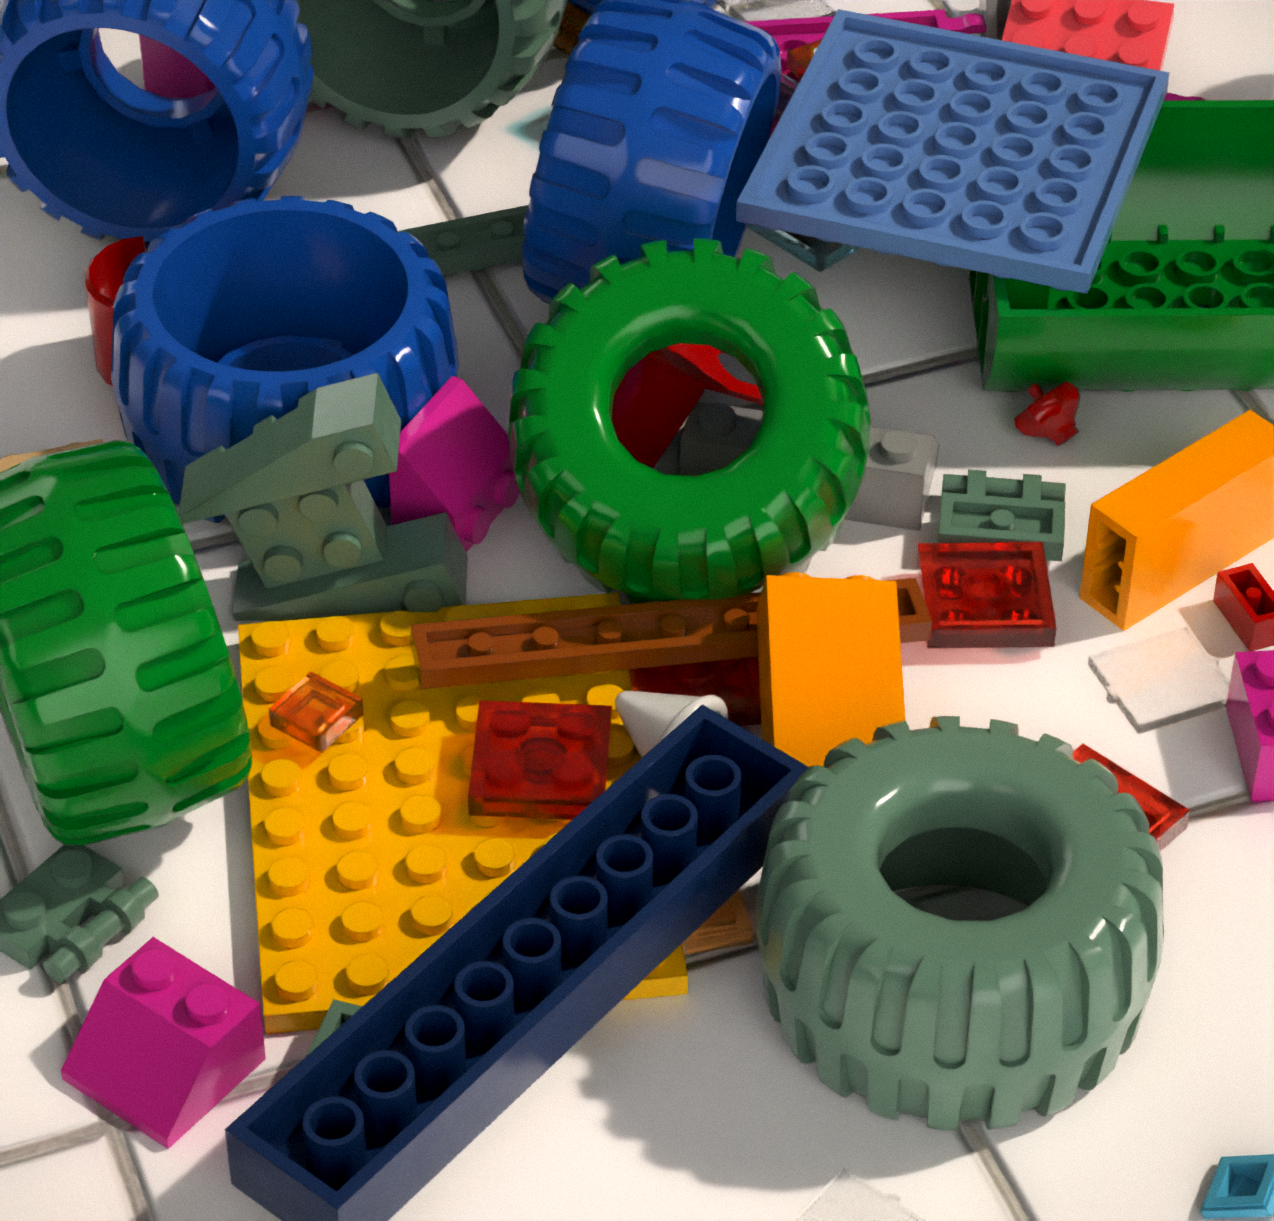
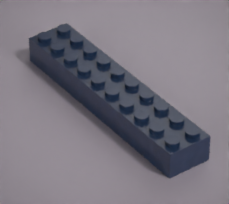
M702 704L225 1128L231 1184L281 1221L390 1220L763 867L773 819L782 804L787 803L790 789L809 767Z

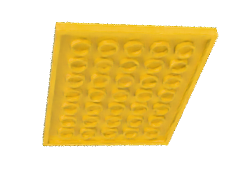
M619 592L441 607L437 612L399 610L238 624L243 705L252 749V768L248 776L263 1014L266 1034L319 1029L333 999L364 1006L641 759L615 707V699L619 693L636 691L632 669L420 690L410 645L411 625L621 605ZM682 944L622 1000L688 994V973Z

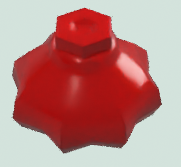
M1066 381L1046 394L1042 392L1037 383L1027 389L1035 402L1014 418L1015 427L1022 434L1033 437H1047L1054 441L1057 446H1061L1080 432L1075 422L1080 402V394L1076 386Z

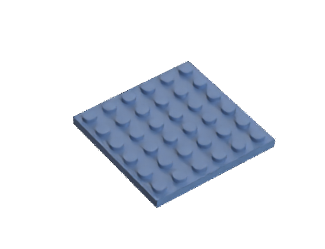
M838 9L736 202V221L760 226L766 230H780L814 237L824 242H838L872 249L882 254H896L930 261L940 266H954L988 273L998 278H1012L1046 285L1060 291H1075L1088 294L1167 94L1170 72Z

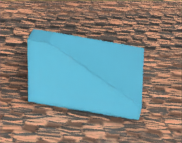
M1274 1154L1221 1157L1200 1210L1204 1219L1269 1217L1274 1215Z

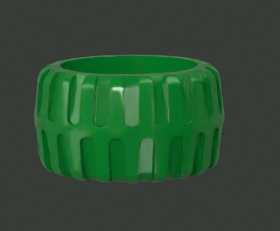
M694 238V250L668 251L667 240H659L641 244L640 258L620 264L615 254L590 266V281L587 285L579 290L570 282L553 297L549 305L547 323H534L522 347L520 369L514 372L509 409L508 441L510 460L517 487L530 515L556 553L566 563L571 562L575 565L587 582L604 593H611L613 589L623 592L627 595L631 604L671 600H716L761 592L766 575L779 576L789 572L805 573L808 570L812 557L819 550H827L840 531L865 474L870 449L871 418L866 387L857 357L851 350L847 332L833 309L827 308L822 310L816 290L807 280L796 272H791L785 279L780 278L775 272L772 258L750 248H745L742 258L723 254L721 241ZM678 343L710 345L735 357L755 378L763 400L762 424L749 448L726 467L698 476L663 474L636 461L618 441L612 423L614 395L627 371L650 352Z
M111 440L36 456L0 472V713L41 820L51 836L66 846L80 847L163 827L175 819L237 790L247 780L252 768L251 738L243 701L222 630L200 567L177 510L159 473L147 455L139 447L128 441Z

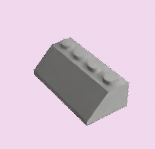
M698 401L688 415L680 440V475L698 476L726 467L751 445L762 424L763 411L728 406L722 403ZM870 427V449L865 474L845 520L920 531L940 449V443L935 436L911 433L905 430Z

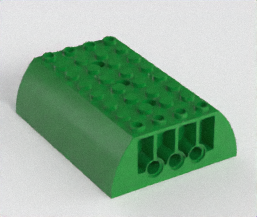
M1274 100L1163 101L1088 294L1075 291H1060L1046 285L1012 278H998L988 273L967 269L983 391H1027L1035 383H1037L1042 391H1050L1066 381L1076 386L1078 390H1120L1126 392L1135 390L1192 391L1237 389L1249 391L1253 389H1274ZM1089 305L1096 307V309H1088L1081 306ZM1196 305H1208L1210 308H1202Z

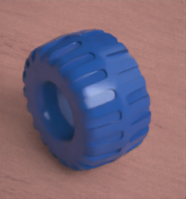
M0 0V158L5 157L9 163L6 169L7 177L21 192L30 190L41 200L39 208L55 220L59 221L61 216L82 226L80 233L100 241L104 239L105 235L120 239L143 236L145 249H148L150 242L157 235L171 227L179 229L185 225L188 217L208 209L217 211L231 207L233 202L255 198L256 201H263L291 160L300 141L313 84L314 71L310 64L313 52L312 42L307 25L297 23L300 11L297 1ZM99 28L124 30L140 34L169 46L194 63L216 87L192 98L164 97L139 88L119 73L103 50Z
M603 0L597 5L582 28L578 44L574 46L566 62L565 75L561 85L556 89L551 104L552 112L547 128L543 131L537 167L535 173L532 174L530 182V202L524 217L523 236L525 240L522 244L523 277L530 292L541 301L550 304L553 297L568 283L571 282L579 290L587 285L590 281V266L613 254L616 255L620 264L640 258V245L652 241L667 240L668 251L694 250V238L713 239L721 241L723 254L737 257L748 224L736 221V202L772 135L781 83L780 48L774 37L765 30L715 11L698 2L685 0Z
M281 196V199L256 201L255 198L235 201L231 204V207L217 211L208 209L188 217L185 225L179 229L171 227L157 235L150 242L147 252L137 255L132 260L123 277V285L119 287L114 300L111 380L125 436L128 442L139 447L147 455L164 482L172 502L180 505L185 466L221 445L226 450L252 435L253 426L273 415L276 419H279L298 408L299 398L316 388L378 373L401 419V432L451 376L457 377L458 346L444 275L436 262L429 258L427 250L416 237L405 231L398 233L393 221L374 212L363 214L355 211L352 205L329 199L326 202L308 201L303 196ZM389 473L364 479L376 506L380 508L390 506ZM222 514L206 518L205 520L220 523L226 515Z

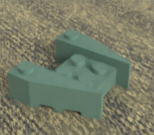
M378 373L316 388L299 398L298 408L279 419H276L273 415L253 426L252 435L226 450L221 445L185 466L178 513L182 524L225 514L250 559L238 563L232 609L235 621H286L399 610L437 612L441 607L465 605L468 556L447 513L444 512L387 526L364 482V479L397 471L401 419Z

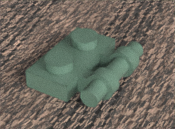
M969 469L968 475L943 474L937 552L1062 562L1066 483L1042 481V475L1023 474L1022 480L986 477L987 471Z
M63 845L0 899V951L29 970L46 955L52 954L43 962L44 970L55 982L62 983L76 970L86 971L99 960L103 954L102 947L119 932L129 933L145 919L144 909L158 898V890L145 877H140L125 890L123 889L125 887L123 870L120 866L86 846ZM92 915L94 916V918L88 924H86L84 927H81V925L88 918H90Z

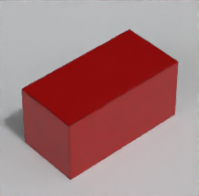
M1250 563L1217 572L1213 602L1249 651H1255L1273 646L1274 591L1255 565Z

